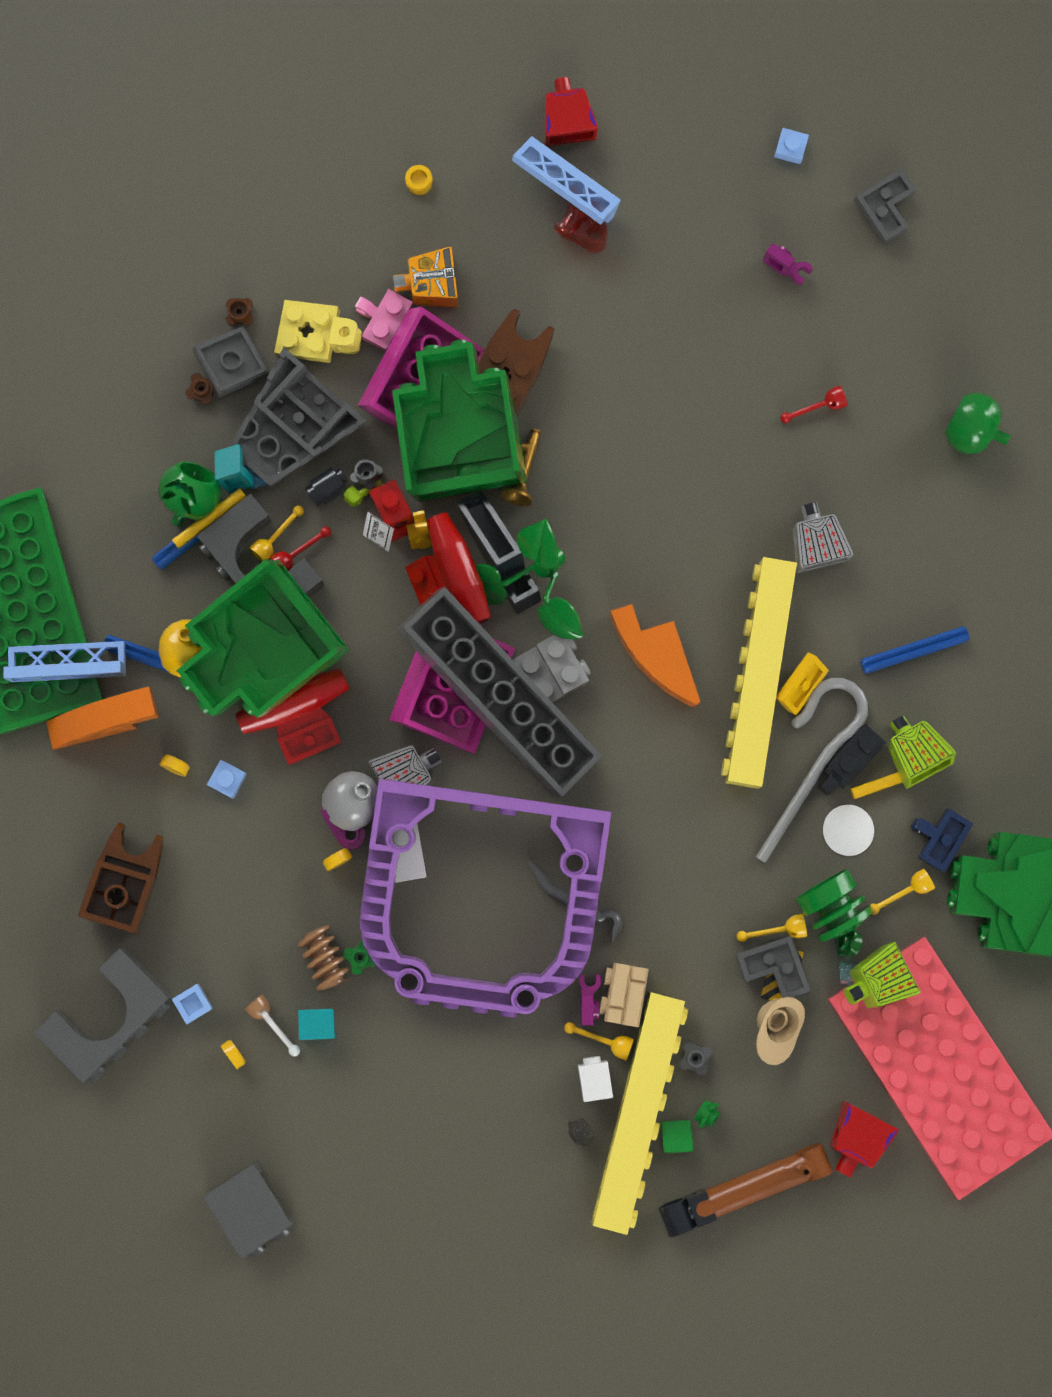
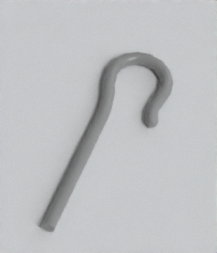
M829 678L820 682L812 691L802 712L791 722L794 728H800L805 725L813 716L821 696L831 689H842L849 692L857 704V713L854 720L824 748L756 855V858L763 863H766L833 755L865 724L868 716V701L863 690L852 681L844 678Z

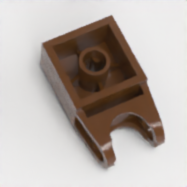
M513 309L490 339L478 362L480 374H483V371L489 368H500V370L506 371L510 382L514 412L518 417L541 373L555 328L548 326L536 339H522L516 333L520 311Z
M119 822L110 835L99 859H97L78 916L85 920L138 935L156 883L164 836L156 835L145 853L130 855L125 852L123 846L126 826ZM122 891V896L125 897L122 903L119 902V905H114L111 895Z

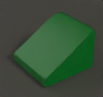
M690 1120L661 1121L662 1151L664 1153L693 1152Z

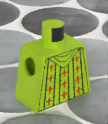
M900 716L890 723V727L896 736L890 739L888 750L906 789L954 763L955 750L926 721H921L911 727L906 718Z
M895 942L880 946L852 968L850 975L855 984L844 989L845 997L850 1004L854 1005L863 1000L868 1008L883 1006L921 993Z

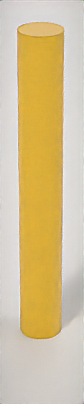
M239 488L219 503L209 516L194 522L173 538L172 541L178 549L246 498V495Z
M896 772L851 788L850 793L853 799H857L903 782L899 773Z

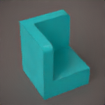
M239 444L214 451L215 480L229 494L239 488L243 490L254 486V476L243 466L242 447Z
M333 1009L298 1010L299 1040L334 1039L337 1037Z

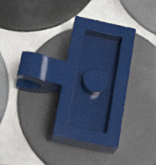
M945 809L936 827L921 817L919 819L916 818L910 828L929 838L918 858L941 873H945L974 823L951 809Z

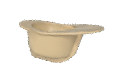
M793 997L775 998L764 1004L758 1012L757 1053L761 1060L769 1065L783 1063L791 1055L805 1019V1009L797 999Z

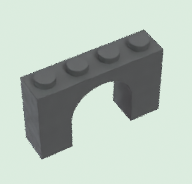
M249 494L197 536L202 542L198 547L208 560L212 557L216 559L220 564L216 569L226 581L231 578L236 584L245 576L241 572L239 565L242 547L251 537L268 525L271 519L256 499ZM305 559L289 570V573L308 597H311L324 586L322 579Z
M119 948L99 968L105 977L121 992L126 1002L127 1014L125 1022L114 1036L106 1040L91 1038L83 1033L62 1010L55 1011L34 1032L82 1083L89 1082L90 1080L96 1082L107 1071L104 1066L112 1058L117 1061L129 1049L126 1044L133 1037L138 1040L150 1028L147 1023L154 1016L159 1019L171 1007L168 1004L173 999L171 994L126 948Z

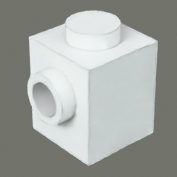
M600 1056L583 1058L584 1064L577 1065L583 1101L589 1102L613 1098L608 1062L606 1060L601 1061Z

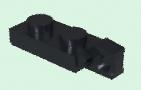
M864 724L827 764L824 773L828 777L818 788L826 795L830 794L837 785L844 789L887 742L867 724Z

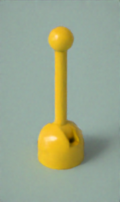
M295 506L293 513L269 539L256 540L248 548L249 551L261 562L265 559L269 560V557L273 555L272 543L296 517L304 514L303 507Z
M923 868L912 876L911 886L878 904H870L874 911L871 915L878 914L881 908L912 891L925 894L934 890L935 886L926 870Z
M803 914L790 917L786 921L785 926L748 933L739 931L736 938L739 942H745L748 938L786 932L793 938L807 937V929Z
M568 1022L564 1026V1030L568 1034L577 1033L610 1045L616 1057L627 1061L634 1038L621 1035L614 1040H610L577 1028L572 1022Z

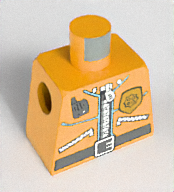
M452 247L411 257L408 259L410 273L393 275L395 292L412 290L414 305L458 307Z

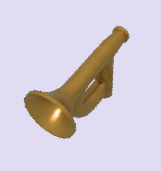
M531 429L527 443L521 444L527 479L538 446L539 436L541 435V431L538 429ZM527 483L512 485L501 490L500 493L503 500L517 506H530L533 502L532 497L527 491Z

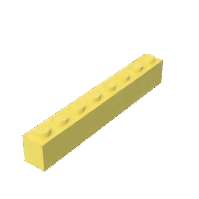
M763 557L759 565H754L752 581H756L755 592H750L748 599V608L752 609L751 619H746L743 636L748 638L746 647H741L739 664H743L742 675H737L734 689V691L739 692L737 703L733 702L730 719L734 720L733 731L728 730L726 747L730 748L729 758H724L721 775L726 776L725 783L756 789L761 788L763 785L797 566L796 562Z
M652 992L648 993L591 1221L593 1226L628 1235L629 1227L633 1229L635 1227L638 1211L634 1210L636 1198L641 1199L643 1196L645 1181H641L643 1170H649L653 1153L648 1150L651 1140L656 1141L660 1123L656 1122L658 1111L663 1112L667 1099V1094L663 1093L665 1082H671L674 1065H670L672 1053H678L681 1037L677 1036L679 1025L685 1024L688 1014V1008L684 1007L685 1001Z

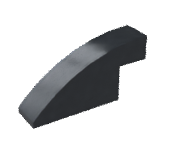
M482 490L456 502L487 565H491L499 571L501 581L507 580L525 569L523 554ZM529 573L511 584L503 586L507 593L506 598L516 614L541 602L540 590Z

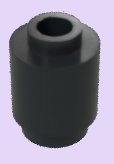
M330 467L309 481L310 485L305 487V489L318 507L321 504H328L346 492L345 485L349 482L340 469L334 471Z

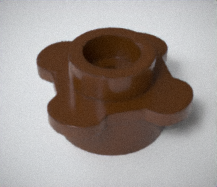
M231 298L226 301L225 305L228 312L226 322L230 326H234L236 323L252 324L254 318L251 315V308L253 307L251 299ZM242 310V313L238 314L237 311Z
M200 373L193 374L191 376L190 388L185 392L187 398L190 400L195 399L203 404L211 403L214 389L210 381L202 377ZM201 386L204 387L203 391L199 390Z

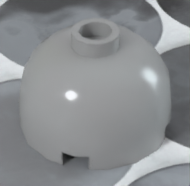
M349 771L341 773L331 780L323 791V810L326 809L330 816L329 820L337 827L350 831L359 830L373 821L378 785L371 777L362 772Z

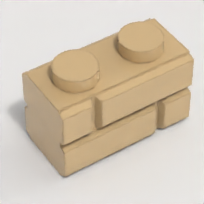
M613 963L612 968H606L604 985L609 986L607 997H601L599 1014L604 1015L603 1021L639 1027L649 969Z

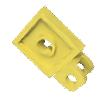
M284 300L274 353L280 357L279 355L283 347H285L297 359L330 363L333 351L341 354L358 353L363 333L355 321L339 317L340 309L338 306ZM310 325L314 332L304 337L301 330L305 326Z

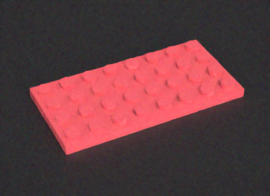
M922 937L900 951L921 993L874 1008H868L863 1000L854 1005L850 1004L844 994L845 988L827 1000L954 1197L960 1200L1052 1139V1130L926 937Z

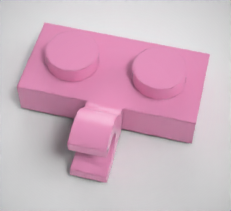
M390 289L387 290L378 307L360 296L355 305L357 308L355 311L371 319L362 335V340L386 352L408 309L412 308L413 302Z

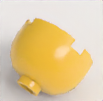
M182 619L172 623L163 631L159 640V657L162 666L170 674L178 677L181 676L176 670L203 649L201 646L197 647L188 637L189 630L185 625L192 619Z

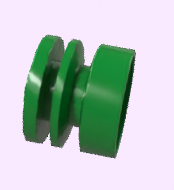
M848 869L827 878L795 899L805 916L816 912L819 913L820 917L811 925L813 930L826 925L827 928L817 935L820 942L839 938L851 932L874 912L870 905L857 910L856 906L866 900L864 895L852 899L849 897L848 894L855 889L857 883Z

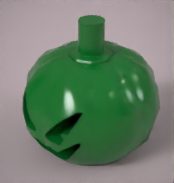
M977 392L964 395L944 433L952 447L958 452L968 455L980 453L988 447L992 440L1007 445L1011 435L999 430L1002 420V409L998 402L987 394Z
M181 461L169 467L161 476L158 494L164 506L172 513H175L171 523L177 527L182 526L185 518L200 520L209 516L219 505L222 491L221 485L215 480V474L202 465L187 461Z

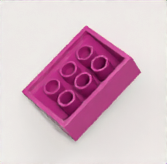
M423 307L408 309L357 406L378 420L397 429L392 390L400 389V386L406 383L420 385L415 352L422 351L425 346L429 345L444 347L451 345V342L456 340H467L468 342L472 340ZM472 341L476 348L479 362L485 349Z
M494 639L512 659L515 648ZM416 651L389 721L475 754L486 725Z

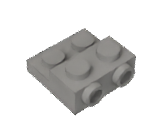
M555 635L512 659L552 703L588 684L589 679L587 676L591 674L586 662L583 659L578 661L573 651L577 650L573 639H564Z

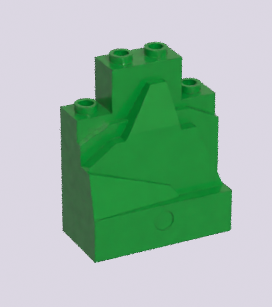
M456 340L451 342V345L444 347L429 345L425 346L422 351L415 352L420 385L406 383L401 385L400 389L392 390L406 491L417 502L527 483L517 415L514 412L510 382L506 371L500 370V368H489L484 370L483 374H480L477 352L472 341Z
M265 559L185 625L189 630L188 637L197 647L201 646L203 649L176 671L181 676L179 678L181 684L189 692L193 691L199 699L197 701L199 707L207 715L211 714L212 717L221 715L242 698L244 709L251 716L255 715L259 718L267 715L320 672H325L351 650L280 560Z
M997 832L993 833V838H990L988 841L987 853L991 855L990 859L964 855L957 856L956 861H952L950 868V878L954 879L953 888L948 891L947 907H950V914L984 919L983 924L980 923L978 928V940L981 941L980 947L1052 958V839Z

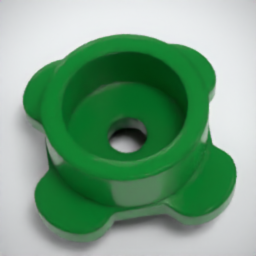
M856 929L837 938L838 955L843 956L845 954L846 957H851V955L856 956L859 953L862 945V936L857 933Z
M363 940L356 947L345 949L343 953L344 958L351 964V972L353 974L359 975L363 969L376 965L369 956ZM358 955H363V959L358 960Z
M706 1100L699 1108L694 1120L700 1123V1128L705 1129L707 1125L712 1127L720 1115V1112L717 1111L720 1106L718 1103L714 1102L712 1104Z

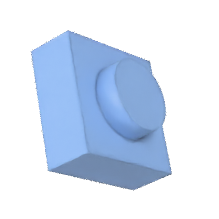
M782 128L774 157L801 164L809 135Z
M220 760L207 785L234 799L247 773Z
M199 984L194 985L172 999L186 1025L213 1009Z

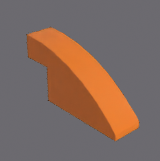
M632 604L611 610L609 617L624 649L637 667L669 695L691 707L698 706L701 701L674 621L641 631Z
M148 686L76 708L46 723L52 749L55 750L138 729L136 723L159 718L153 689Z

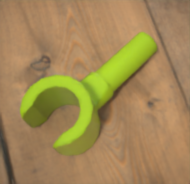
M380 479L376 481L375 488L383 485ZM351 486L344 493V500L349 505L356 507L369 494V491L373 489L365 487L358 491L354 486Z

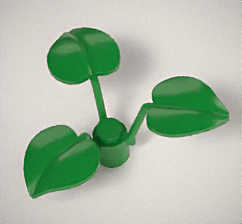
M543 519L535 524L524 527L517 535V545L521 553L527 559L534 560L530 566L507 580L501 581L500 573L495 567L487 564L476 565L489 605L502 604L507 597L503 586L511 584L532 570L541 578L550 577L543 597L545 604L541 605L537 610L541 623L550 633L560 638L580 639L584 636L579 616L574 607L565 599L559 597L550 599L555 580L559 577L556 571L565 563L566 557L562 550L557 547L548 519Z

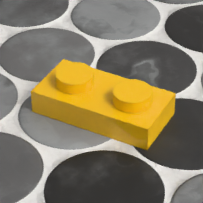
M808 652L781 688L776 699L789 713L797 716L812 691L823 680L829 670L816 655Z

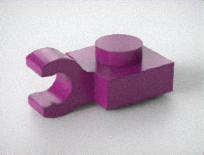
M774 243L767 249L763 258V262L784 277L788 275L795 284L800 286L805 279L798 274V271L802 270L810 275L813 267L808 262H794L795 258L792 257L791 252L787 248L777 246Z
M580 974L581 1025H594V1019H599V1001H594L593 993L600 987L601 977L600 975H595V984L587 986L584 982L585 976Z

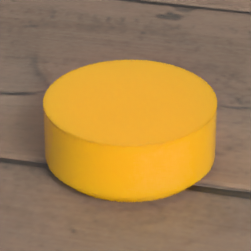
M415 165L409 168L405 175L407 189L416 195L427 193L433 185L431 171L423 165Z
M168 754L163 756L159 764L166 770L186 777L190 769L186 762Z
M344 848L324 859L323 865L327 872L353 857L348 848Z
M231 1040L221 1045V1048L237 1070L246 1064V1060Z

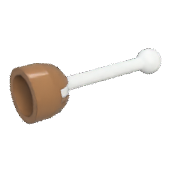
M263 994L244 1008L253 1019H265L289 1048L291 1056L299 1055L300 1047L293 1045L269 1016L270 1003Z

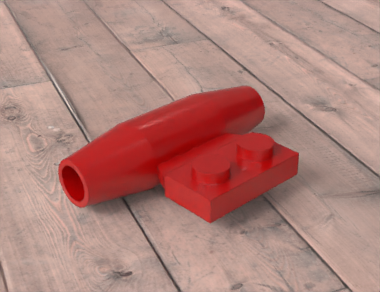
M441 513L429 518L426 523L434 555L423 556L405 567L420 605L437 589L445 587L479 624L490 620L491 615L484 585L465 540L448 513Z
M341 668L318 673L267 715L257 718L255 715L251 716L242 708L235 713V716L243 734L278 726L277 740L288 765H291L342 743L331 716L321 707L348 691L350 687Z

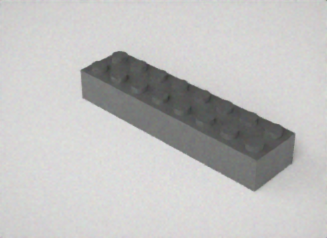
M445 587L437 589L396 629L552 796L563 797L602 757Z

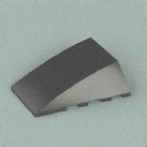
M283 347L275 367L271 369L261 393H258L249 415L245 417L230 445L239 444L242 447L243 463L270 487L367 423L365 418L347 402L341 401L285 347Z

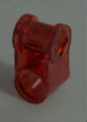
M569 203L566 207V214L561 222L555 224L554 230L563 238L578 244L589 252H601L607 245L608 230L604 222L599 224L576 206ZM595 232L602 235L599 239L589 237L591 233Z

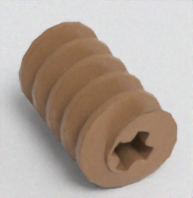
M329 924L303 935V939L297 944L299 948H308L302 955L304 959H313L307 965V968L318 970L312 976V980H322L316 987L317 991L327 990L351 979L343 978L349 971L348 967H338L344 960V957H334V954L339 950V946H329V943L335 938L334 935H324L330 928Z

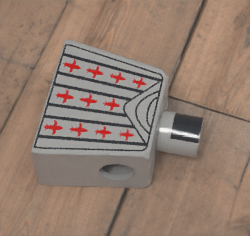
M817 502L803 505L801 510L804 521L796 523L792 530L797 573L849 561L853 556V551L836 515L831 514L821 517Z
M413 745L372 759L369 763L378 779L430 785L433 783V780L428 770L439 765L442 761L434 748L419 756Z

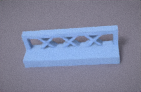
M531 136L513 155L512 161L599 224H602L604 221L609 223L614 217L621 200Z
M125 642L8 647V667H3L4 679L9 682L124 677L126 676ZM118 648V661L103 662L99 658L107 649ZM100 649L96 654L91 651ZM79 650H86L92 656L87 663H74L70 659ZM62 651H70V653L66 656ZM42 652L38 657L33 654ZM49 652H58L64 658L59 664L45 665L42 662ZM28 653L35 660L29 666H16V654Z

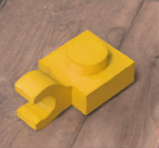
M424 510L413 512L415 524L407 525L411 549L429 548L432 545Z

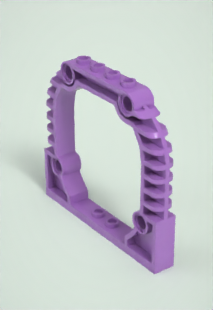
M379 779L360 911L361 937L369 956L385 974L395 979L394 983L397 992L401 996L413 998V1003L430 1005V1001L442 1002L441 1006L449 1009H459V1005L471 1006L470 1011L477 1013H488V1009L499 1010V1015L506 1017H517V1013L529 1014L535 1011L541 999L552 997L572 984L588 961L593 940L600 884L602 882L611 812ZM436 799L470 804V810L487 812L488 807L499 808V814L516 816L517 811L551 815L549 827L558 836L565 849L560 855L559 866L562 872L570 877V888L563 937L557 956L541 974L518 973L512 976L505 984L433 974L429 965L424 960L400 953L391 934L390 920L398 859L400 853L409 851L414 845L416 834L413 827L426 815L435 810ZM404 830L408 833L409 841L406 845L399 846L394 843L393 834L395 831ZM571 855H578L582 859L581 867L577 870H570L566 867V860ZM406 974H413L417 978L418 984L413 988H407L402 984L401 978ZM523 990H528L534 997L531 1003L521 1004L517 1000L518 994Z

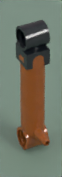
M816 1143L798 1150L791 1156L706 1190L702 1188L685 1195L683 1198L667 1202L658 1209L669 1237H675L693 1230L696 1226L699 1228L717 1221V1217L804 1182H812L826 1177L833 1170L822 1143Z

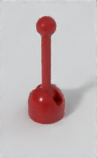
M840 385L831 388L825 394L823 401L790 414L785 412L780 416V420L782 423L787 424L792 418L823 406L833 410L848 406L845 393Z
M325 526L321 528L319 534L290 554L280 551L269 557V560H280L289 571L293 566L294 557L323 537H329L332 531L329 527Z

